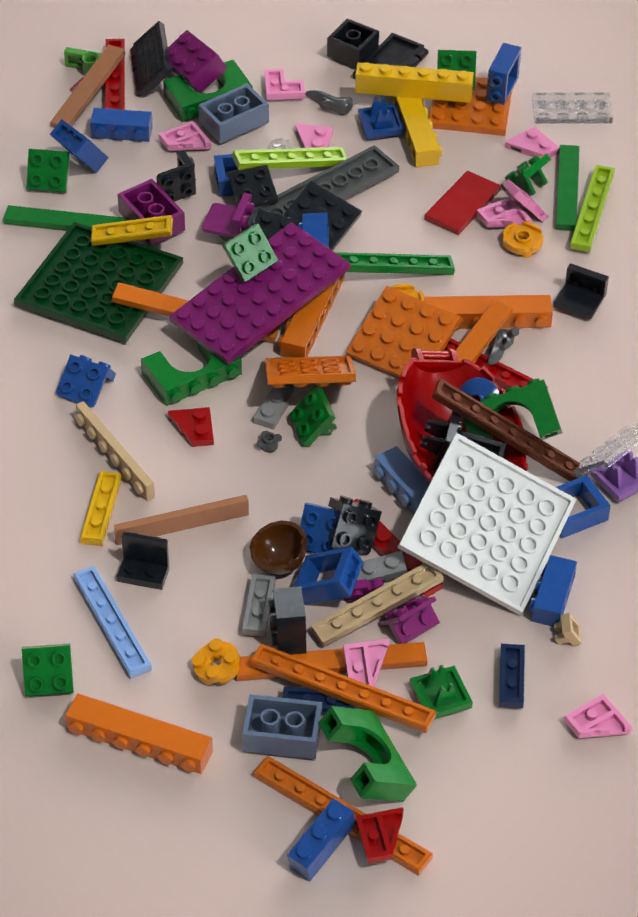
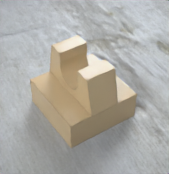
M570 612L561 615V621L554 624V629L557 633H560L555 635L556 642L558 644L570 643L572 646L581 644L580 624Z

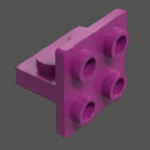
M423 595L417 599L414 597L403 603L404 607L398 610L395 608L385 613L386 618L379 622L381 626L389 625L398 644L407 643L440 623L431 606L437 600L435 596L426 598Z

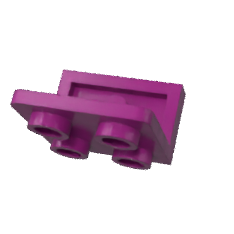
M243 193L238 207L213 203L202 225V231L231 238L242 233L247 228L249 218L254 212L255 205L252 203V194Z

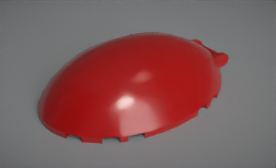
M413 348L411 359L405 365L398 382L397 409L403 440L412 462L429 484L436 472L432 469L435 454L420 446V442L423 441V435L433 436L424 431V426L427 425L428 419L447 423L452 413L451 409L431 398L438 380L441 378L460 390L461 386L472 378H485L496 385L500 394L506 393L504 388L500 389L494 382L496 377L485 366L480 368L469 359L459 361L455 349H447V351H421L420 348ZM478 395L474 396V399L480 401V397ZM507 406L497 412L523 428L515 406ZM463 422L462 429H461L460 433H461V432H466V433H467L466 428H465V425H464V422ZM493 435L495 441L505 443ZM505 443L503 459L527 471L526 455Z

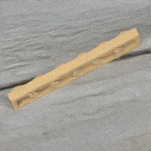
M84 401L76 404L77 414L75 419L78 425L83 426L87 430L90 439L95 440L102 453H106L110 457L114 467H118L122 471L123 477L133 484L137 494L142 495L147 501L155 498L154 482Z
M424 563L312 624L311 630L322 646L325 647L444 581V576L439 570Z

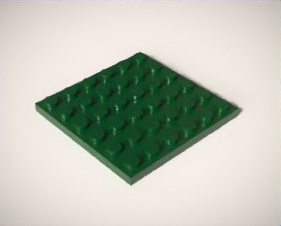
M73 222L14 298V305L127 343L149 311L112 302V296L118 282L162 293L183 265V257L134 241L93 246L91 243L92 228Z

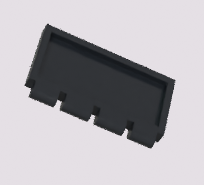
M160 21L156 22L135 41L130 49L135 91L139 97L146 96L172 73L165 26Z
M391 33L363 63L416 67L429 54V51L424 48L423 44ZM356 70L353 72V79L356 77Z

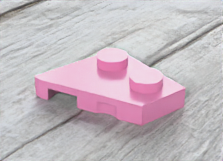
M194 121L159 133V140L168 151L212 148L211 141Z
M296 123L295 131L299 134L301 145L304 148L330 146L333 127Z
M536 127L505 142L507 149L510 150L512 147L521 149V154L533 157L537 154L540 157L547 153L551 158L559 154L560 150L559 146Z
M508 179L503 184L508 190L506 194L523 209L527 208L542 222L549 217L525 191Z
M510 197L477 209L476 216L487 228L507 227L511 223H515V225H522V222L532 223V219Z
M389 639L344 644L343 651L347 677L375 687L389 645Z
M604 694L565 715L564 722L578 738L624 735L632 731V726Z

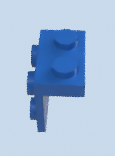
M70 354L56 389V394L59 397L77 403L84 401L88 407H94L105 380L114 381L116 373L110 369L111 365L99 361L97 364L92 362L91 358L84 355L77 357Z

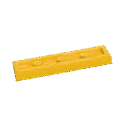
M171 215L92 225L91 243L93 246L172 236L173 218Z
M99 472L81 533L80 544L103 546L121 485L122 473Z

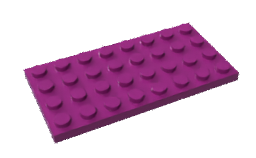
M291 222L268 239L278 259L277 262L246 282L240 280L236 270L232 267L169 316L170 322L225 364L229 365L350 269V263Z

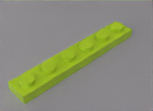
M343 147L234 150L232 154L238 170L267 165L268 169L329 167L348 159Z
M595 165L571 240L570 249L590 253L615 174V168Z

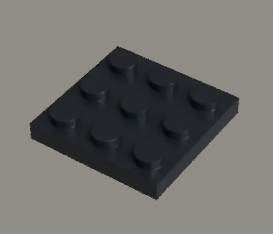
M310 181L283 216L298 219L297 226L299 227V223H302L303 214L327 212L329 249L333 251L359 219L362 210Z

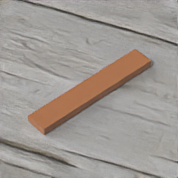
M108 44L50 121L51 127L55 128L61 119L73 126L125 56V49Z
M242 495L115 524V541L117 545L122 544L121 536L123 532L156 537L249 515V500L247 495Z

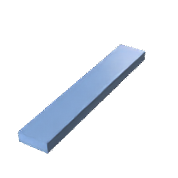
M95 566L74 573L73 579L129 678L131 679L151 671V663Z

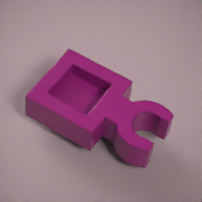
M377 578L368 582L367 579L357 580L351 597L344 598V601H356L384 586L383 579Z

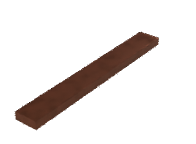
M440 378L436 383L431 398L566 480L573 481L589 474L590 469L443 379Z

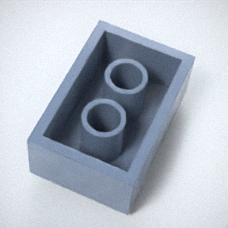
M248 84L198 105L199 123L220 144L269 123V104Z
M249 694L242 732L243 751L316 759L321 730L318 722L322 718V702Z

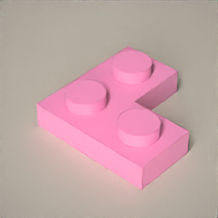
M284 69L264 70L266 100L305 99L304 80L285 81Z

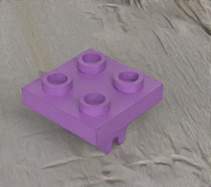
M625 450L591 468L590 475L619 503L638 492V457L633 458V452Z

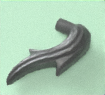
M310 90L305 93L310 99L340 114H348L353 107V99L351 97H334L318 90Z
M505 328L497 332L489 350V365L500 361L504 351L514 343V337L519 335L517 328L510 330Z

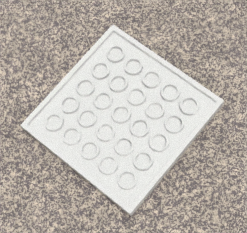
M456 433L397 548L521 615L577 499Z

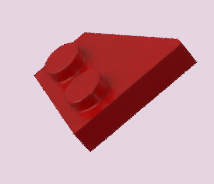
M210 407L168 411V419L177 425V430L186 437L187 442L192 447L214 445Z
M403 807L355 816V823L367 864L393 859L404 815Z

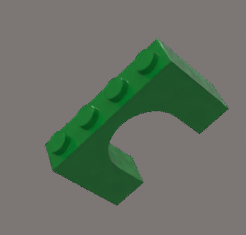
M234 59L224 62L227 69L217 78L222 88L216 92H196L188 86L181 75L163 80L164 96L182 122L198 118V105L245 84H248L253 89L252 84Z
M198 343V351L208 362L200 370L193 372L177 370L170 365L160 351L141 358V368L143 376L164 404L168 406L241 375L242 359L238 357L231 364L227 365Z
M544 379L530 380L526 386L520 388L513 386L506 389V393L500 395L493 393L484 397L485 400L480 401L495 412L511 405L526 408L531 412L542 440L563 433ZM462 417L467 433L494 440L492 434Z
M331 706L318 722L328 741L352 744L363 750L374 762H364L350 778L361 798L403 802L416 788L417 784L374 711Z

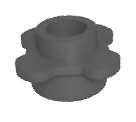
M263 431L260 440L257 441V446L265 452H274L277 450L278 442L282 440V436L269 431Z

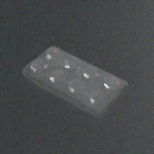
M609 92L532 93L535 124H604L613 122Z
M638 423L632 428L629 426L623 427L617 431L619 435L605 441V446L603 445L593 450L592 456H587L580 460V465L573 470L576 477L580 478L609 468L638 445Z

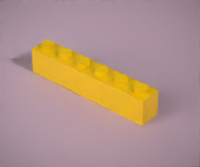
M358 62L355 77V93L471 103L474 72Z
M390 96L392 103L396 104L405 127L404 136L415 167L439 165L442 147L437 143V134L433 132L432 120L428 119L427 107L423 106V99Z

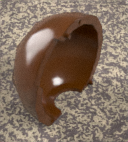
M281 520L269 523L259 529L253 536L249 546L251 558L259 569L268 574L284 575L292 572L299 567L305 557L307 550L306 533L301 526L292 521Z

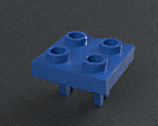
M384 97L381 98L380 102H378L377 98H374L372 107L358 109V117L366 139L405 134V127L396 104L387 105Z
M305 503L300 526L307 536V551L320 553L336 550L330 546V541L339 511L317 504Z

